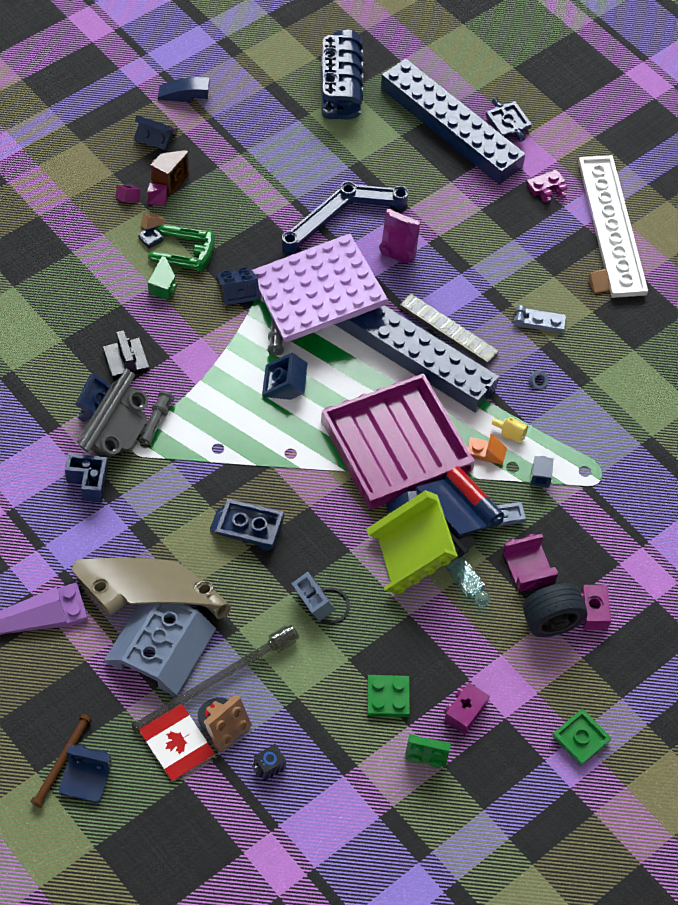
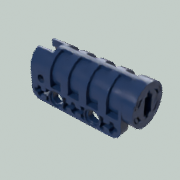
M340 30L333 35H327L323 38L321 114L326 119L349 120L361 115L363 100L362 37L357 32Z

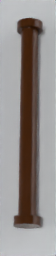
M85 714L80 715L78 725L36 797H32L30 802L33 805L42 808L44 798L68 759L66 753L68 746H75L87 724L90 725L92 722L89 716Z

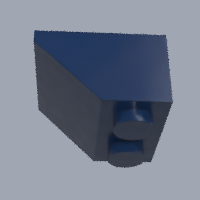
M292 352L265 366L262 396L291 400L304 394L308 363Z

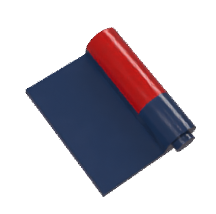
M459 466L452 468L444 480L417 486L415 489L419 494L426 490L438 495L447 525L458 537L494 526L497 527L504 520V513Z

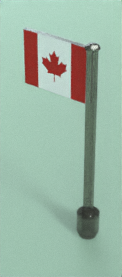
M285 625L269 635L268 643L137 722H132V729L142 735L171 782H174L215 756L214 751L183 704L267 653L275 650L280 653L295 644L296 640L299 639V635L292 625Z

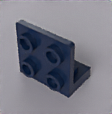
M242 267L238 271L232 272L231 270H224L220 274H216L222 287L224 305L260 299L258 278L251 268Z

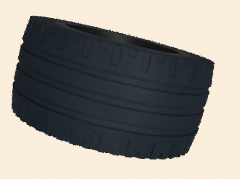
M571 583L554 584L542 588L527 597L522 605L527 625L531 633L537 637H551L571 631L582 624L588 616L580 590Z

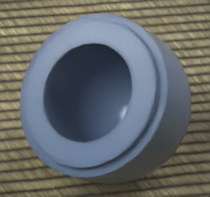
M534 371L529 376V383L535 389H543L548 384V376L543 371ZM536 376H540L543 379V383L539 386L535 383Z

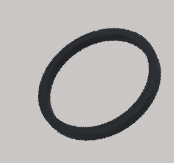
M334 587L321 588L322 591H335L341 594L346 600L347 609L339 619L330 621L322 619L319 622L335 624L342 621L348 615L350 609L347 595Z

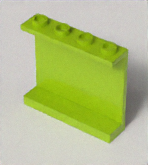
M426 490L366 529L368 536L379 540L391 583L384 586V590L394 594L403 593L411 585L419 583L421 579L427 575H432L437 569L448 565L451 560L458 557L438 495Z

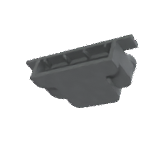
M125 369L121 377L110 386L78 438V446L87 453L91 450L100 457L109 458L112 455L122 454L126 450L132 451L137 444L136 438L144 432L147 417L141 410L147 407L148 397L143 391L135 390L130 386L135 377V374L130 372V370Z

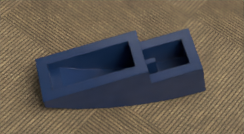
M191 77L164 83L159 87L158 100L191 103L192 98L208 99L210 78Z

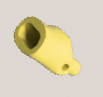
M511 417L507 418L504 422L496 418L492 421V425L502 429L501 433L504 438L522 443L525 439L528 425Z

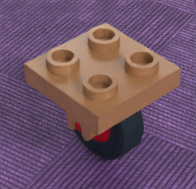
M236 694L229 700L224 697L209 699L203 703L197 713L200 725L209 732L215 748L220 752L252 726L242 700Z

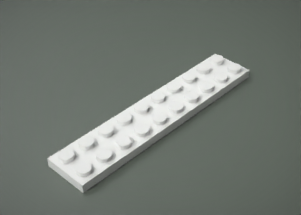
M613 155L579 157L578 164L604 268L608 272L611 296L615 298L647 295L648 289Z

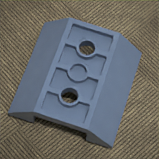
M139 604L104 659V662L120 670H123L125 666L158 681L159 689L177 697L216 632V628L201 613L184 604ZM167 617H173L175 622L167 624L164 620ZM147 650H153L155 655L148 658L144 656V653Z

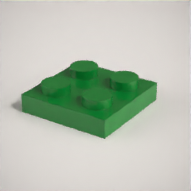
M368 675L367 716L409 718V676Z
M583 708L552 734V737L580 766L591 759L612 739Z
M409 734L404 759H408L412 763H427L435 768H446L451 743Z

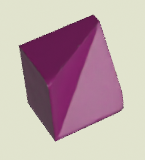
M150 183L147 191L148 204L165 206L168 198L167 185Z
M132 185L116 186L115 198L123 202H139L141 190Z

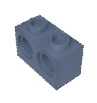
M306 572L291 583L311 613L319 621L336 610L309 572Z

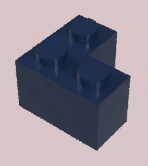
M68 453L65 466L66 481L82 484L81 493L83 501L102 503L108 475L107 457Z

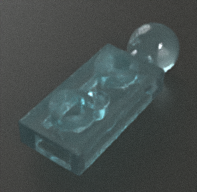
M463 556L446 565L447 571L468 598L475 595V603L481 607L487 606L490 603L489 593L482 591L485 589L484 582Z

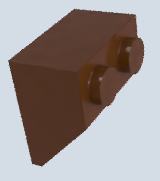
M186 150L160 154L150 164L152 183L167 185L168 197L189 176L188 151Z

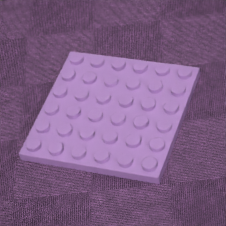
M351 234L341 236L253 270L258 278L259 292L285 343L388 304L385 293Z

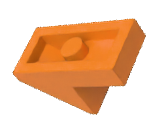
M490 434L489 441L470 437L468 450L474 459L503 465L507 447L492 434Z

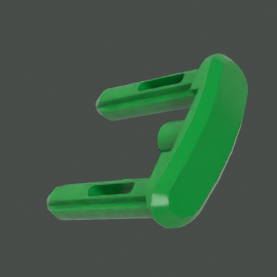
M170 225L158 226L157 230L162 235L203 241L205 244H195L193 253L194 255H199L198 259L161 252L149 253L148 259L159 263L161 257L164 256L169 265L196 269L199 273L206 269L214 251V232L211 229L206 232Z

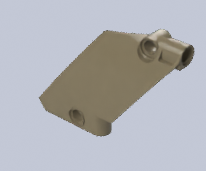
M96 558L75 560L72 567V572L77 577L81 587L109 617L125 607L126 603L130 605H201L207 607L218 619L226 617L231 610L230 604L214 590L211 582L203 581L179 562L144 558Z

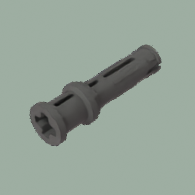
M271 316V331L268 334L269 346L267 351L271 355H281L284 352V347L282 346L283 338Z
M160 391L157 402L152 406V415L139 439L145 445L151 444L162 418L168 414L170 403L175 399L168 391Z

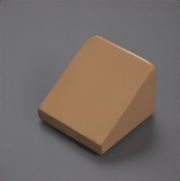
M143 213L141 226L144 229H150L165 223V219L161 216L150 213Z
M606 269L590 273L588 281L594 294L610 291L609 276Z

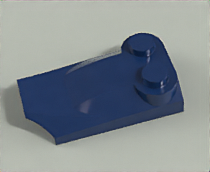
M227 499L226 504L216 511L210 530L218 535L258 545L261 550L268 551L273 549L277 543L283 525L284 512Z

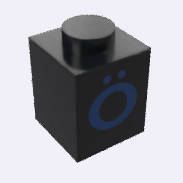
M273 744L253 756L252 768L258 777L261 775L263 780L266 781L286 769L287 760L277 745Z

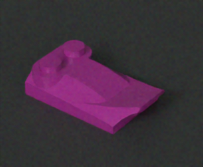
M387 209L382 242L379 245L381 254L398 260L400 263L413 261L417 253L420 222Z

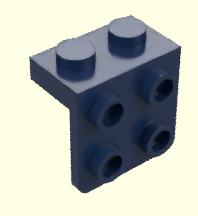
M69 745L66 752L68 763L59 786V793L94 803L100 802L112 766L111 755L104 750L98 749L93 751L83 745Z

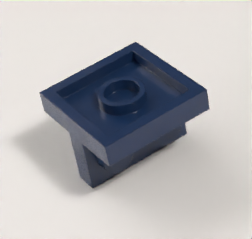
M136 115L135 122L139 124L134 140L167 151L172 134L176 135L178 129Z
M95 373L90 374L75 403L76 406L82 409L78 416V419L82 422L91 419L111 386Z

